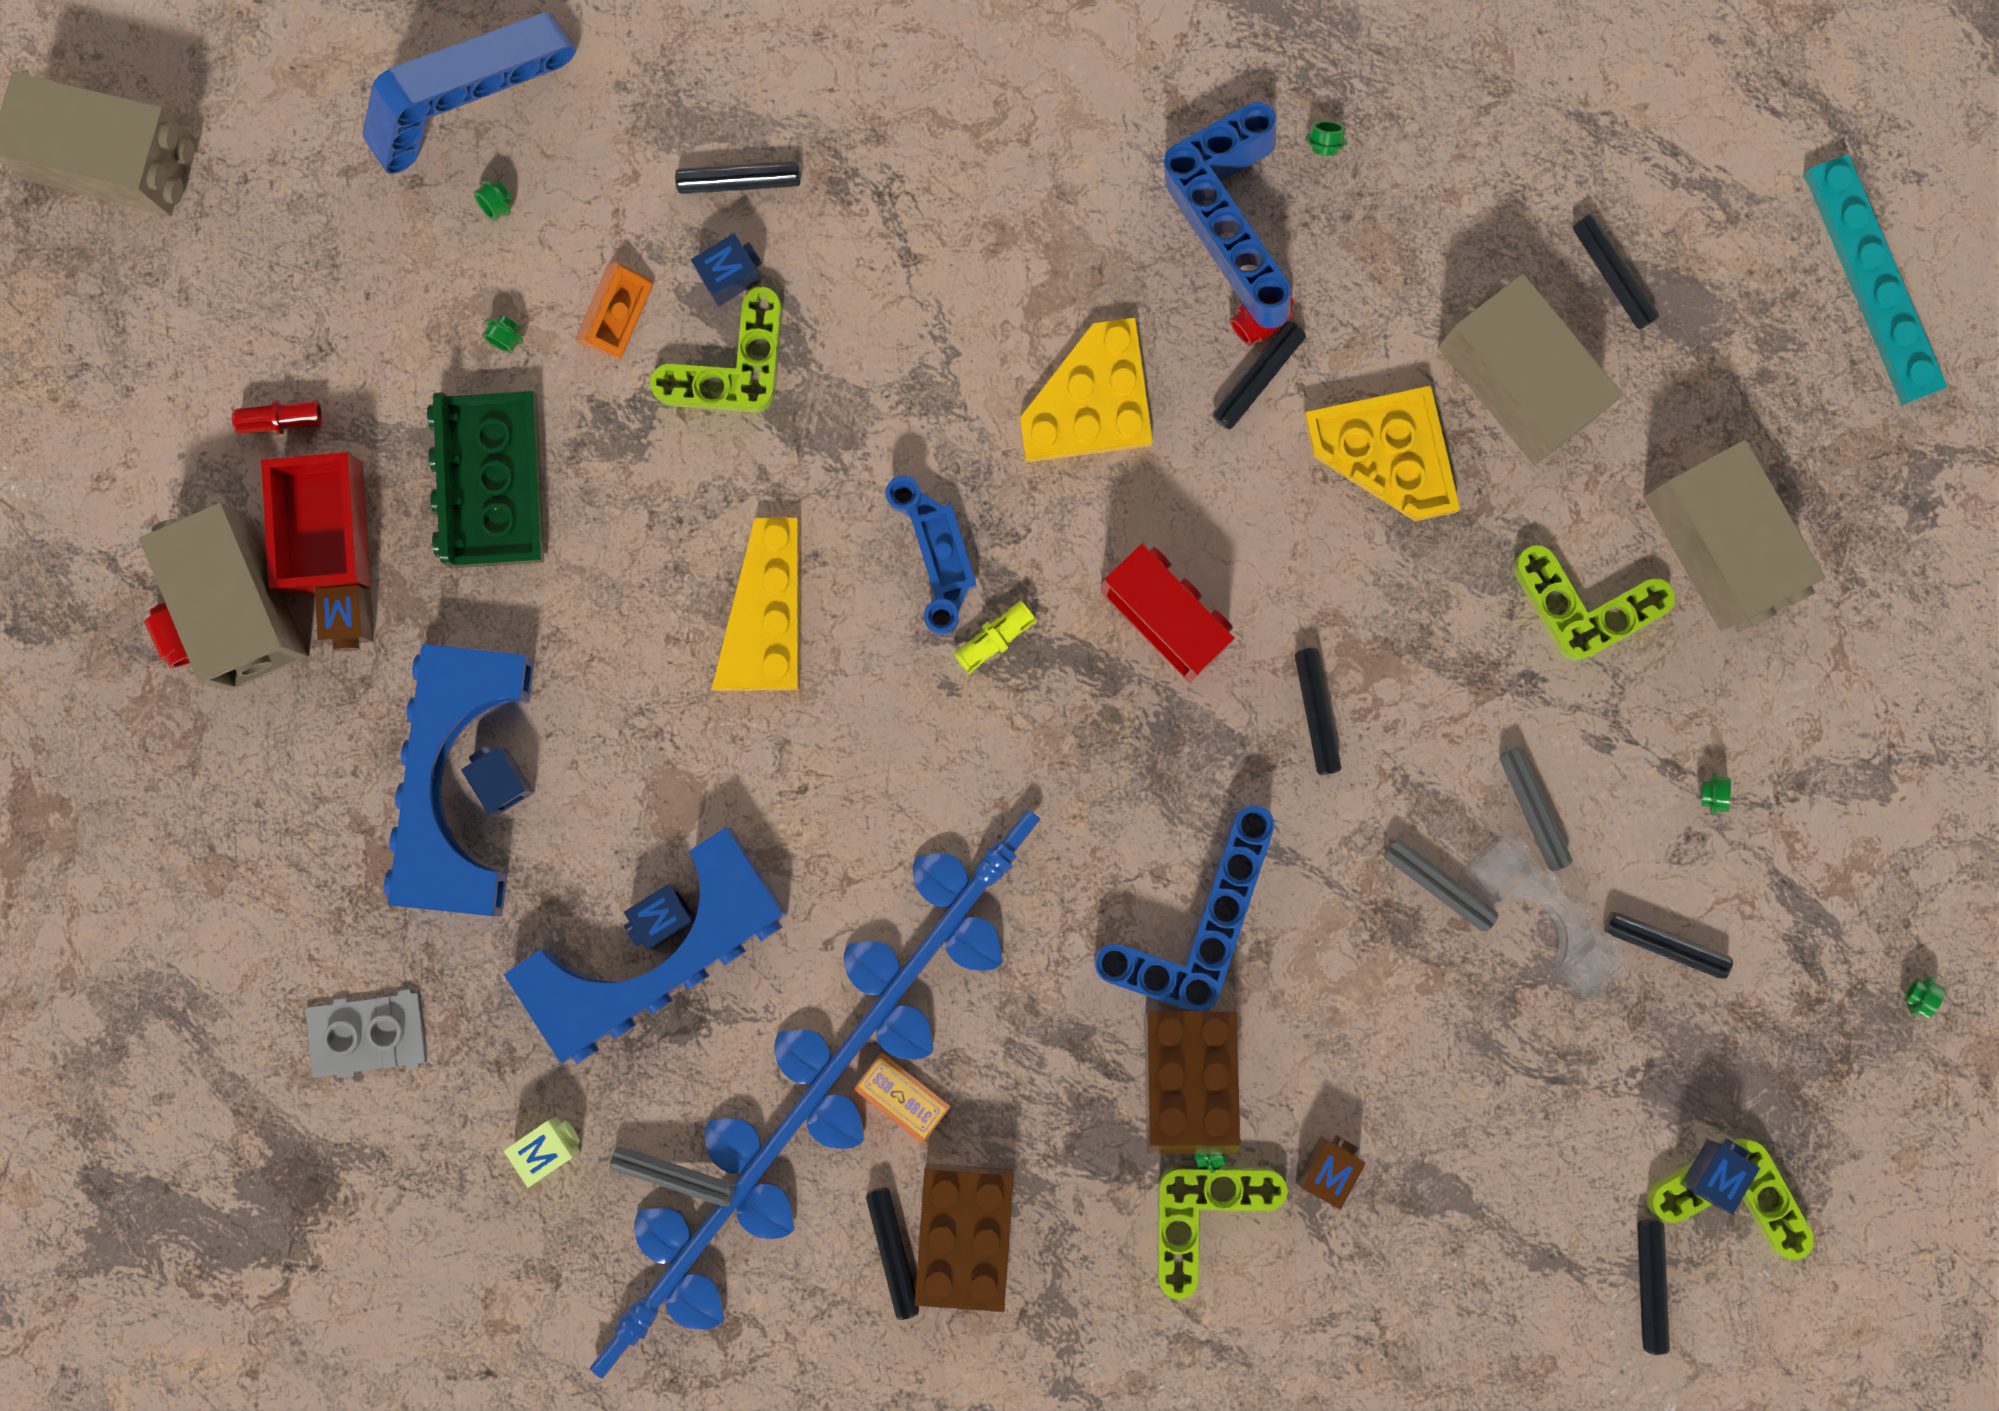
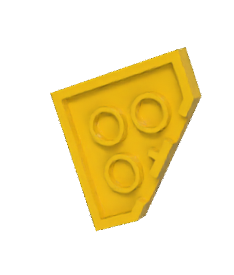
M1135 318L1093 323L1021 415L1020 426L1026 463L1152 446L1153 440Z
M1431 386L1305 412L1303 415L1312 456L1413 521L1449 515L1460 510Z

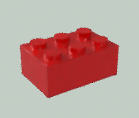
M349 452L261 460L269 589L284 596L315 594L316 588L359 585L365 589H370L371 575L363 462Z
M1141 543L1103 580L1100 592L1190 684L1235 639L1230 633L1233 626L1219 611L1214 610L1210 613L1199 602L1202 595L1189 580L1183 578L1179 581L1168 570L1172 565L1156 547L1148 550Z

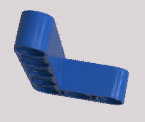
M546 12L392 67L380 74L372 85L362 134L363 139L385 172L388 174L399 173L410 167L417 160L428 118L555 71L566 65L574 57L576 48L551 13Z
M1253 102L1169 148L1164 155L1165 184L1169 194L1252 318L1260 326L1276 328L1283 325L1290 316L1291 287L1221 183L1224 179L1268 156L1276 146V114L1274 110L1265 103ZM1253 129H1263L1264 131H1261V132H1252L1251 130H1253ZM1217 149H1226V150H1227L1226 152H1223V153L1213 152L1214 150H1217ZM1181 169H1189V170H1191L1190 172H1187V173H1178V172H1177L1178 170H1181ZM1204 200L1213 202L1209 205L1197 204ZM1225 232L1235 234L1233 237L1230 238H1222L1219 236L1220 234ZM1245 265L1257 266V268L1252 271H1244L1240 269L1242 266ZM1269 297H1274L1280 300L1278 303L1275 304H1266L1262 302L1264 299Z
M1252 805L1242 808L1232 818L1183 966L1120 944L1110 943L1102 946L1094 956V968L1099 977L1113 985L1189 1011H1208L1214 1007L1219 998L1274 831V820L1270 812L1261 806ZM1249 813L1259 816L1263 822V831L1257 838L1248 837L1241 828L1242 819ZM1236 854L1245 857L1250 866L1249 873L1241 880L1233 878L1227 869L1228 861ZM1221 896L1230 897L1236 905V913L1228 921H1221L1214 914V903ZM1210 937L1217 939L1222 946V955L1217 961L1212 963L1204 961L1199 952L1202 942ZM1110 951H1119L1126 959L1124 971L1116 976L1106 974L1102 968V959ZM1153 965L1162 966L1167 973V982L1158 990H1151L1144 983V973ZM1193 980H1203L1208 986V996L1200 1004H1191L1186 998V987Z

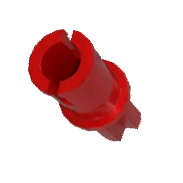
M317 399L280 404L278 400H273L272 404L267 406L237 408L233 410L231 415L234 431L238 434L275 430L279 435L283 434L284 430L322 427L323 424L321 406Z

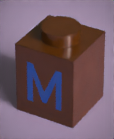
M359 585L315 589L318 641L333 645V651H356L360 649V643L374 642L371 591Z
M1335 1135L1331 1142L1320 1136L1296 1183L1302 1189L1341 1210L1366 1162L1355 1156L1359 1148L1345 1139Z

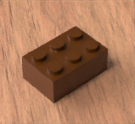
M1147 1011L1144 1021L1147 1154H1236L1241 1146L1236 1011Z
M926 1163L923 1179L915 1306L993 1312L1005 1311L1014 1169Z

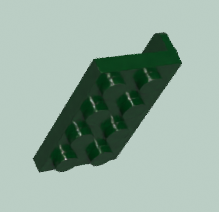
M534 391L447 396L444 392L433 393V404H429L427 407V420L430 430H434L435 446L429 448L430 468L433 473L436 472V489H432L430 495L432 512L434 515H438V531L433 532L432 535L435 557H440L441 563L450 569L544 563L537 394Z

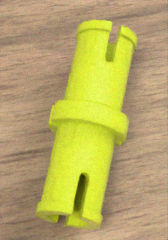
M1019 600L991 624L988 621L981 626L982 631L952 654L970 675L998 651L1001 654L1008 649L1007 644L1034 625L1037 620L1026 605Z

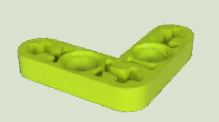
M755 287L744 296L741 309L736 368L681 364L661 365L654 370L650 378V389L656 399L664 405L674 407L742 412H762L769 408L774 401L782 322V305L776 293L770 288ZM760 299H767L768 305L773 308V310H767L764 314L765 328H773L772 332L758 328V315L754 309H751L752 306H759ZM749 326L757 328L748 330ZM755 339H763L770 344V353L763 360H753L747 355L748 345ZM746 367L759 371V384L763 390H766L765 394L758 395L757 401H751L748 393L744 392L745 389H750L753 386L752 371L745 372ZM769 369L768 374L761 372L762 370ZM674 375L677 383L690 385L689 376H694L692 383L694 397H689L690 393L687 388L679 387L673 388L672 395H667L664 388L660 386V383L667 382L669 376ZM716 377L724 382V391L716 399H708L701 394V386L708 378Z
M1537 545L1528 547L1514 561L1513 570L1518 582L1559 652L1569 660L1580 661L1600 652L1666 615L1675 603V593L1671 585L1662 579L1653 578L1640 583L1588 613L1555 555L1548 548ZM1530 555L1533 560L1540 558L1543 560L1545 566L1540 569V573L1545 582L1554 577L1557 583L1545 587L1538 593L1535 587L1542 584L1543 581L1537 572L1529 574L1526 571L1525 566L1530 563L1528 556ZM1647 588L1651 593L1658 591L1661 594L1662 599L1657 602L1659 610L1655 605H1650L1636 612V609L1632 606L1648 597ZM1550 592H1560L1566 597L1568 608L1564 614L1555 615L1547 609L1546 597ZM1610 608H1618L1626 615L1627 624L1620 632L1609 629L1605 623V614ZM1590 618H1593L1594 624L1589 621ZM1595 627L1599 635L1584 642L1585 651L1581 647L1572 648L1569 644V641L1574 638L1573 629L1575 633L1582 634Z
M1742 1138L1733 1140V1142L1750 1153H1755V1157L1750 1162L1758 1166L1760 1170L1744 1195L1743 1200L1769 1247L1774 1253L1788 1260L1797 1261L1804 1259L1811 1253L1814 1246L1813 1233L1769 1153L1761 1144ZM1693 1163L1656 1182L1650 1188L1647 1194V1204L1654 1216L1669 1223H1678L1712 1205L1691 1192L1696 1197V1200L1693 1201L1691 1197L1686 1195L1680 1197L1674 1202L1676 1210L1673 1212L1660 1207L1665 1202L1663 1193L1666 1191L1673 1195H1679L1687 1190L1680 1184ZM1766 1187H1774L1779 1195V1203L1771 1211H1763L1757 1202L1759 1192ZM1782 1219L1787 1229L1796 1233L1799 1232V1236L1794 1239L1796 1247L1791 1248L1787 1245H1782L1781 1242L1787 1238L1782 1226L1774 1222L1769 1225V1221Z
M1173 1167L1163 1173L1158 1185L1157 1277L1160 1288L1165 1295L1172 1299L1181 1300L1191 1296L1197 1289L1199 1281V1210H1276L1283 1205L1288 1194L1287 1184L1280 1174L1267 1168L1227 1167L1215 1168V1173H1210L1208 1167L1201 1169L1199 1167ZM1198 1175L1205 1176L1202 1184L1205 1201H1197V1191L1183 1192L1182 1199L1176 1200L1173 1192L1166 1190L1167 1185L1174 1184L1175 1177L1182 1176L1184 1183L1187 1185H1198L1196 1177ZM1249 1176L1247 1180L1248 1186H1262L1264 1178H1270L1271 1183L1279 1188L1278 1193H1272L1270 1201L1265 1202L1260 1193L1247 1192L1249 1201L1241 1202L1244 1192L1241 1177ZM1218 1177H1229L1235 1184V1192L1227 1201H1218L1211 1195V1184ZM1173 1221H1184L1190 1226V1238L1182 1245H1174L1166 1238V1229ZM1166 1251L1178 1255L1191 1252V1259L1182 1257V1270L1184 1274L1190 1275V1280L1183 1281L1181 1289H1174L1172 1281L1165 1280L1166 1275L1174 1273V1258L1169 1257L1165 1259Z

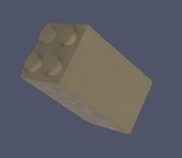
M12 71L0 110V162L26 182L172 217L174 206L182 198V178L186 165L190 164L193 159L195 146L193 142L194 137L165 109L160 106Z
M1522 273L1512 282L1507 277H1504L1485 293L1486 297L1476 305L1477 308L1471 303L1454 316L1452 323L1443 330L1446 338L1438 349L1535 466L1620 399L1623 394L1525 274Z
M1746 439L1668 480L1644 496L1720 631L1735 626L1739 632L1751 625L1755 626L1776 615V611L1788 605H1794L1815 594L1816 592L1812 585L1826 578Z
M211 501L196 506L192 509V515L181 520L169 519L159 522L151 527V533L139 537L198 683L232 691L309 657L284 595L269 589L267 555L253 521L249 516L221 502Z

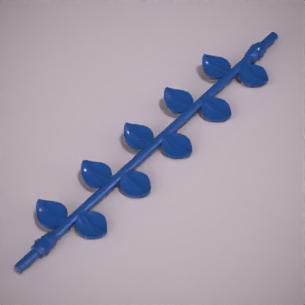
M1027 808L1001 842L996 840L991 848L987 847L984 857L980 859L976 866L975 876L970 882L964 865L953 855L936 853L918 856L915 859L913 878L921 896L937 907H949V909L901 970L896 954L887 944L879 941L848 944L844 952V966L851 983L867 995L881 996L832 1058L826 1041L815 1031L798 1029L778 1033L774 1052L781 1071L796 1083L811 1085L762 1148L756 1129L748 1121L740 1118H724L709 1121L705 1129V1145L712 1162L727 1173H741L733 1183L736 1186L733 1200L727 1207L716 1205L692 1237L686 1219L677 1210L658 1207L641 1209L637 1213L634 1232L639 1248L649 1259L656 1263L671 1264L647 1295L637 1300L629 1307L627 1312H624L618 1318L619 1323L614 1328L616 1334L590 1366V1370L596 1376L604 1378L629 1345L635 1346L640 1338H645L648 1328L652 1326L653 1321L656 1319L658 1308L665 1299L668 1314L675 1322L688 1329L706 1330L714 1328L724 1321L722 1300L715 1282L701 1274L685 1273L736 1208L739 1224L748 1233L758 1238L778 1239L794 1231L792 1208L786 1193L780 1187L766 1183L756 1184L806 1119L810 1135L826 1147L848 1149L856 1147L864 1141L862 1119L856 1104L850 1098L843 1095L825 1094L875 1030L880 1046L897 1058L916 1060L925 1058L934 1051L931 1028L924 1013L912 1006L895 1005L944 942L949 957L963 968L988 971L1002 964L1000 940L994 926L981 918L964 917L986 888L995 884L1003 877L1005 872L1013 867L1011 863L1017 857L1015 851L1040 821L1036 814Z

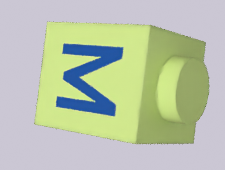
M556 1116L505 1149L504 1153L527 1188H529L580 1154L581 1152L576 1146L580 1143V1140L574 1128L567 1121L561 1123Z

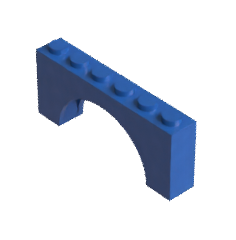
M427 644L421 645V653L416 654L412 666L413 679L417 680L415 697H411L407 705V721L411 723L409 740L404 741L401 750V763L403 766H406L404 782L399 783L395 795V805L397 809H400L398 826L393 827L389 842L390 851L394 852L392 870L389 869L384 880V894L389 896L387 905L484 916L503 915L508 873L499 872L479 864L456 842L443 812L441 796L442 777L452 746L473 720L499 705L513 702H530L534 659L521 654Z
M724 827L689 851L697 868L700 882L698 912L684 942L671 957L657 968L626 981H600L572 971L550 949H542L503 974L560 1063L569 1061L572 1058L576 1064L586 1060L600 1050L596 1042L608 1034L614 1040L636 1026L632 1018L646 1009L650 1015L656 1013L673 1001L669 995L671 992L682 985L685 986L687 991L709 977L706 971L707 968L721 960L724 966L728 965L746 952L742 946L755 936L762 942L783 928L779 920L787 916V913L731 828Z

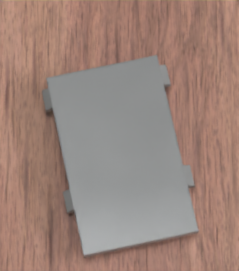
M409 989L397 991V996L348 1002L347 998L333 1000V1004L305 1008L312 1078L341 1074V1078L354 1077L355 1072L403 1065L406 1066V1069L420 1068V1063H425L427 1060L419 993H412V990Z

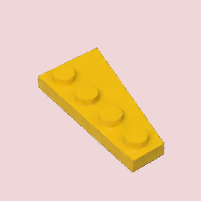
M754 518L711 688L713 691L799 690L798 518Z

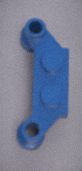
M909 476L895 477L888 483L886 488L888 504L893 510L903 513L911 519L935 595V600L930 602L925 609V624L936 635L950 634L958 626L959 613L968 591L977 588L952 504L942 506L920 492L918 483ZM907 492L912 497L908 502L901 503L897 501L899 494ZM940 613H945L950 616V621L946 625L940 626L934 622L935 617Z

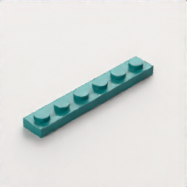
M1849 154L1809 168L1804 173V177L1901 406L1944 390L1948 386Z

